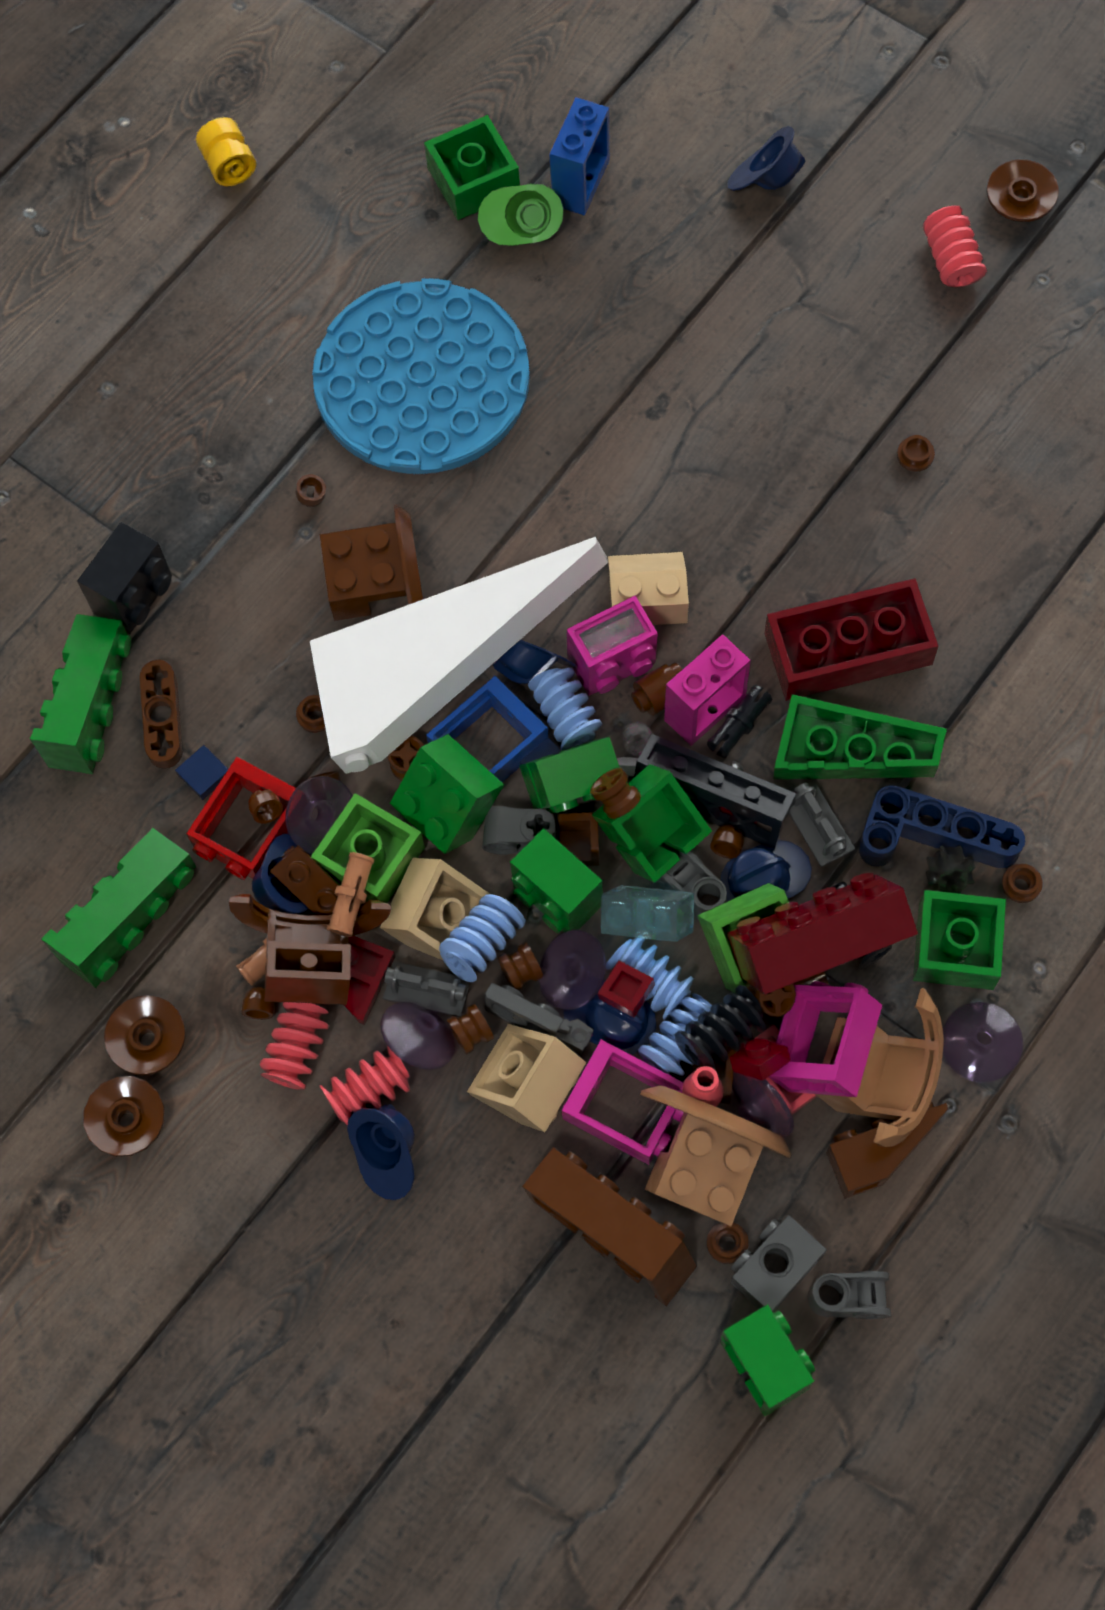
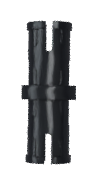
M753 685L750 688V691L736 709L731 708L725 715L726 721L712 738L707 741V745L712 751L716 749L722 740L725 741L716 755L727 758L729 752L743 734L748 735L754 728L753 722L767 705L772 702V696L767 691L758 702H755V699L763 690L761 686Z

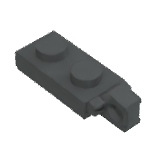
M491 983L485 993V1011L515 1026L554 1036L580 1055H583L592 1039L594 1030L579 1019L572 1021L559 1017V1013L551 1006L543 1003L535 1005L524 999L522 993L511 986L503 985L500 987Z

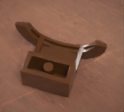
M398 504L394 505L396 523L320 534L328 599L334 621L370 616L371 601L407 596L409 605L423 600L411 515Z
M240 894L229 898L230 911L236 919L250 928L267 933L264 1001L347 1005L350 985L351 944H349V937L327 930L332 915L307 916L272 910L257 902L251 894ZM369 900L359 908L352 936L368 932L381 925L389 917L392 906L382 901Z

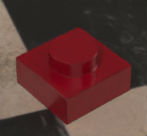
M619 960L599 990V1000L634 1018L655 986L654 978Z
M757 1038L747 1042L743 1049L730 1057L733 1072L763 1081L788 1064L791 1058L788 1046L770 1042L764 1038Z

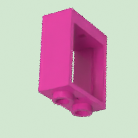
M722 634L666 684L664 721L692 746L746 696L751 660ZM714 707L717 712L711 714L708 712V709Z
M817 981L811 982L810 985H794L796 992L795 1003L792 1009L784 1015L776 1041L777 1044L788 1046L791 1061L770 1075L769 1078L788 1092L857 1097L882 1004L868 994L869 990L866 987L856 983H845L844 987L831 986ZM820 1012L848 1013L834 1065L806 1063Z
M600 1040L562 1109V1118L650 1165L655 1155L658 1157L660 1151H666L672 1139V1136L667 1134V1131L674 1119L678 1122L681 1121L684 1112L667 1106L646 1146L584 1113L610 1066L651 1087L662 1085L682 1093L684 1082Z

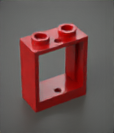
M236 757L186 834L193 845L192 851L199 857L209 862H212L214 858L226 864L225 869L241 880H245L247 876L253 879L262 866L272 841L282 834L291 833L308 804L301 790ZM242 788L252 793L257 790L264 791L265 789H270L280 799L284 812L252 861L210 839Z

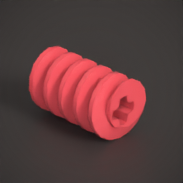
M948 206L933 212L927 217L923 226L924 232L928 237V244L932 248V256L936 260L935 265L940 272V279L948 287H963L973 284L982 279L987 272L985 265L981 263L983 257L977 251L978 243L976 240H973L974 232L972 228H969L970 220L967 216L962 215L960 206Z
M283 1002V1007L288 1012L280 1013L277 1017L278 1023L283 1028L272 1030V1038L278 1043H269L266 1046V1053L272 1058H263L260 1061V1067L266 1072L262 1073L261 1076L284 1087L305 1090L306 1085L297 1077L298 1074L312 1073V1070L303 1061L304 1059H317L318 1055L309 1046L310 1044H323L324 1040L314 1032L316 1029L327 1030L329 1028V1025L320 1018L321 1014H328L329 1012L313 1003Z
M390 1043L387 1044L389 1057L386 1058L379 1051L373 1052L374 1066H371L364 1059L359 1061L361 1074L358 1075L350 1068L345 1069L346 1083H343L335 1076L332 1077L331 1092L322 1085H319L339 1120L348 1125L352 1112L366 1108L368 1102L377 1110L381 1108L380 1095H385L391 1101L396 1100L394 1091L396 1085L406 1093L410 1091L409 1073Z

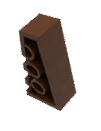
M553 1147L522 1186L530 1199L575 1234L578 1230L583 1232L581 1237L603 1257H608L610 1253L615 1256L613 1261L637 1284H639L642 1278L646 1279L656 1294L655 1298L667 1307L697 1267L683 1241L685 1237L683 1232L666 1220L661 1225L650 1217L652 1211L635 1197L627 1201L618 1194L620 1188L603 1174L595 1178L586 1171L588 1165L574 1153L569 1151L566 1155H563Z

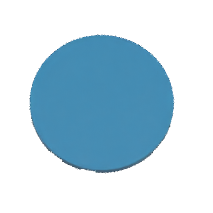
M422 278L420 282L400 284V281L383 285L360 296L345 307L328 326L327 334L320 348H317L312 373L315 399L320 415L334 438L353 455L369 464L389 471L408 474H427L451 470L470 463L489 452L510 432L517 422L527 399L530 380L526 345L518 327L508 313L499 304L476 289L471 288L469 290L453 285L448 280Z

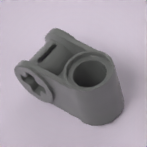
M493 806L485 817L482 849L489 853L501 855L519 853L535 837L534 834H537L541 827H545V830L559 841V832L556 828L555 819L550 812L544 809Z
M679 851L678 855L681 860L657 880L659 885L690 911L696 919H698L697 915L727 902V891L723 882L710 872L691 851L687 854ZM711 894L716 896L719 901L714 905L707 906L700 903L699 899L703 895Z
M883 1271L823 1274L813 1283L808 1291L807 1299L809 1306L814 1313L822 1317L889 1318L891 1317V1309L887 1308L885 1287V1282L889 1281V1273ZM829 1285L836 1289L839 1294V1303L837 1305L830 1306L822 1302L819 1297V1288L821 1286Z

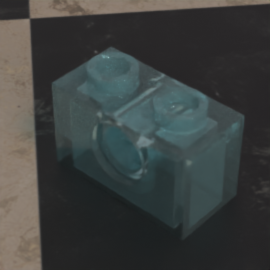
M619 885L601 894V934L677 942L693 932V892Z

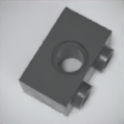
M789 1215L782 1223L774 1219L759 1236L763 1244L754 1254L746 1250L731 1267L735 1275L732 1277L730 1284L758 1309L768 1304L772 1312H774L822 1259L827 1250ZM769 1254H778L786 1261L787 1269L779 1274L771 1273L765 1268L763 1259Z

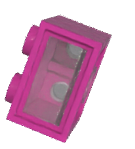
M633 596L568 628L567 659L578 666L573 669L588 696L598 691L600 694L607 693L614 689L620 680L630 675H633V677L641 676L653 667V664L656 663L658 633L637 597Z

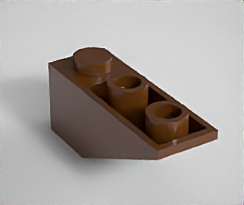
M931 1102L917 1127L904 1141L895 1146L882 1147L874 1143V1138L879 1122L892 1124L896 1120L879 1119L871 1124L872 1130L857 1134L856 1129H852L834 1136V1143L829 1145L826 1154L844 1199L883 1186L944 1117L948 1110L947 1104L944 1103L934 1107L933 1102Z

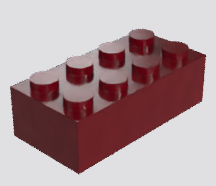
M916 578L767 614L764 632L785 701L791 700L792 694L804 697L933 665L939 647Z
M873 873L855 876L850 879V885L838 890L835 887L819 890L812 895V900L802 904H798V902L783 904L774 910V915L766 918L751 917L742 920L737 924L738 929L727 932L742 978L764 995L918 934L903 887Z

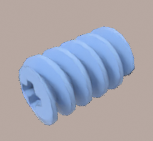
M572 667L546 670L536 675L528 683L529 689L534 691V699L537 703L541 704L540 710L542 714L548 717L547 723L549 727L555 729L554 737L558 742H562L560 747L562 751L593 741L596 735L595 731L602 726L600 719L588 721L596 712L593 706L581 707L589 699L587 694H574L581 688L582 684L579 680L568 682L575 674Z
M486 894L479 900V904L470 910L469 916L460 921L459 927L450 932L449 938L441 942L439 947L440 955L447 967L458 978L466 982H474L477 980L474 970L481 973L487 969L485 960H495L497 957L495 949L503 950L506 947L505 939H513L516 936L515 928L520 929L524 927L526 920L518 908L506 899L497 895Z
M641 934L635 939H629L622 944L608 960L605 968L607 970L614 968L620 960L654 978L655 986L645 1001L654 997L651 1003V1009L654 1012H658L666 1007L663 1019L667 1021L670 1019V1013L674 1009L681 1008L680 1002L682 999L690 996V987L694 978L690 976L681 982L677 980L682 968L678 965L667 971L665 968L670 957L665 955L656 961L654 955L658 947L654 944L643 950L641 947L646 936Z
M696 993L691 994L693 998L684 997L680 1002L682 1010L674 1009L670 1013L672 1022L663 1021L659 1025L662 1035L652 1033L649 1036V1043L652 1047L642 1045L638 1049V1053L645 1063L668 1075L670 1073L680 1077L685 1075L679 1064L681 1061L693 1065L678 1048L674 1034L679 1030L685 1031V1026L689 1022H698V1016L704 1011L710 1012L712 1005Z

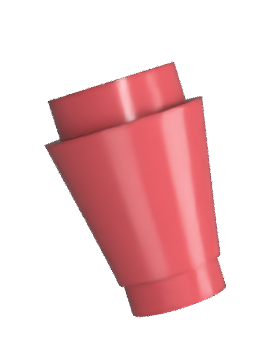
M703 1066L685 1079L682 1093L716 1107L723 1098L724 1089L717 1072L711 1067ZM705 1081L711 1084V1086L703 1087L698 1082L703 1083Z

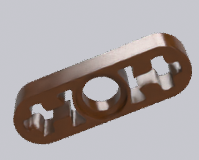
M153 660L145 664L140 672L144 747L149 760L154 766L167 769L175 766L180 761L183 753L177 677L169 663L163 660ZM157 673H163L164 676L161 680V689L164 695H157V689L153 683ZM158 706L171 708V715L164 722H155L151 719L152 711ZM158 733H165V739L170 747L167 749L165 756H160L157 751L161 748V738Z

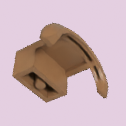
M925 988L920 989L915 1006L922 1018L925 1040L887 1035L881 1028L876 1026L857 1097L815 1094L837 1112L896 1120L892 1124L879 1122L874 1143L882 1147L895 1146L909 1136L921 1122L937 1087L942 1065L943 1030L938 1009ZM837 1017L823 1064L834 1065L847 1018Z
M662 1085L642 1090L640 1095L684 1112L668 1153L660 1151L645 1190L724 1224L732 1226L763 1146L786 1158H790L792 1155L782 1136L701 1100Z

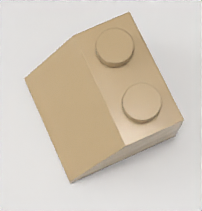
M683 552L608 556L611 607L636 596L653 625L688 623L689 601ZM628 610L612 618V627H627Z
M412 858L390 904L392 909L389 917L381 924L380 928L408 947L443 960L439 951L441 942L449 938L450 932L459 927L460 921L463 918L469 916L470 910L479 904V900L490 893L441 859Z
M508 1024L467 1093L522 1125L546 1132L550 1123L556 1118L558 1110L569 1091L577 1083L579 1074L586 1062L554 1036Z

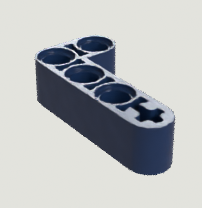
M889 785L880 789L874 798L859 845V853L863 861L870 866H884L891 861L899 838L903 837L995 868L1004 869L1016 863L1025 845V835L1019 826L1011 822L899 786ZM891 803L900 812L888 814L883 811L881 805ZM924 815L931 816L936 820L937 825L932 827L926 826L920 822L919 817ZM962 827L968 828L975 834V838L965 839L958 834L957 829ZM985 835L989 836L987 844L982 843ZM881 838L888 844V847L882 850L876 849L871 846L869 840ZM1001 841L1008 843V850L1001 848Z

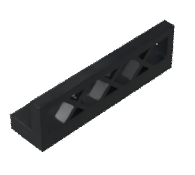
M651 735L636 762L634 777L649 764L670 771L682 789L694 795L697 799L695 801L690 800L704 820L720 827L722 825H733L735 830L739 829L744 837L775 849L784 821L794 803L795 792L656 735ZM721 806L730 810L733 815L721 812L718 807ZM757 821L772 827V831L769 832L759 828L754 822Z

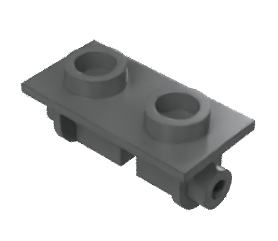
M805 782L794 789L796 797L789 815L820 867L854 851V845L817 784L809 787L808 783Z
M393 961L392 968L388 967L384 982L387 983L383 1000L460 1017L470 982H466L456 975Z

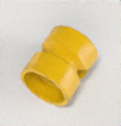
M223 117L211 120L201 127L195 140L203 158L207 161L215 181L222 186H235L247 180L255 171L257 164L249 146L245 144L244 136L237 123L231 118Z

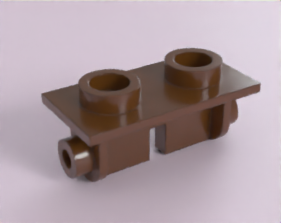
M299 845L295 848L293 846L289 847L281 856L283 859L270 872L316 916L332 915L337 899L334 892L336 886L341 885Z

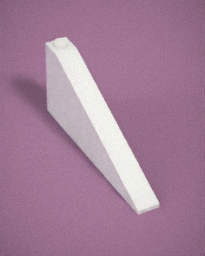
M596 537L311 640L310 646L330 756L335 763L347 774L363 771L370 765L383 761L608 563L607 556Z

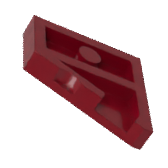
M352 936L349 937V944H351L350 985L347 1005L344 1006L359 1023L365 1025L385 981L386 971L388 967H391L396 956L394 951Z

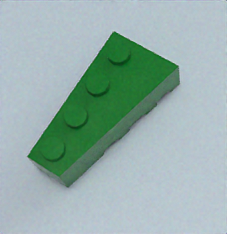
M76 614L62 652L63 662L66 665L64 668L56 669L52 678L53 700H44L40 710L41 716L44 717L42 729L34 728L30 737L31 742L48 768L93 774L96 762L102 760L104 754V740L102 739L104 729L111 725L113 719V705L111 704L113 694L120 690L122 684V671L120 670L123 657H128L131 648V637L127 634L121 620Z
M792 694L774 767L773 780L935 777L947 729Z
M152 828L118 862L117 870L119 873L114 877L111 875L103 877L93 887L94 892L91 900L83 907L76 904L65 915L68 923L58 933L50 929L41 940L63 965L94 988H97L102 981L106 982L114 975L119 965L118 961L126 951H132L138 946L144 936L143 931L153 919H159L165 913L169 906L168 900L178 889L181 890L189 884L193 878L196 865L189 853Z

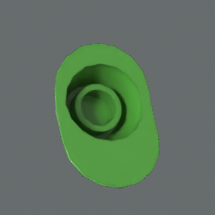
M528 184L503 187L492 191L483 199L478 211V222L483 234L490 241L498 245L513 246L537 243L550 239L558 231L563 221L564 209L559 196L553 189L545 185Z

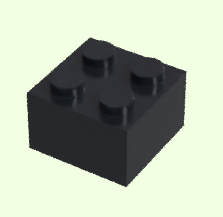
M120 522L77 582L93 614L101 618L121 620L126 632L131 634L137 625H141L146 620L150 612V606L158 595L162 596L168 590L172 574L159 543Z

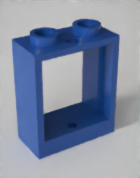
M575 97L550 152L551 189L561 199L563 209L585 215L610 160L609 107Z
M494 676L427 733L426 737L428 743L447 734L455 739L493 707L525 739L489 770L503 782L519 768L520 761L548 737V727Z

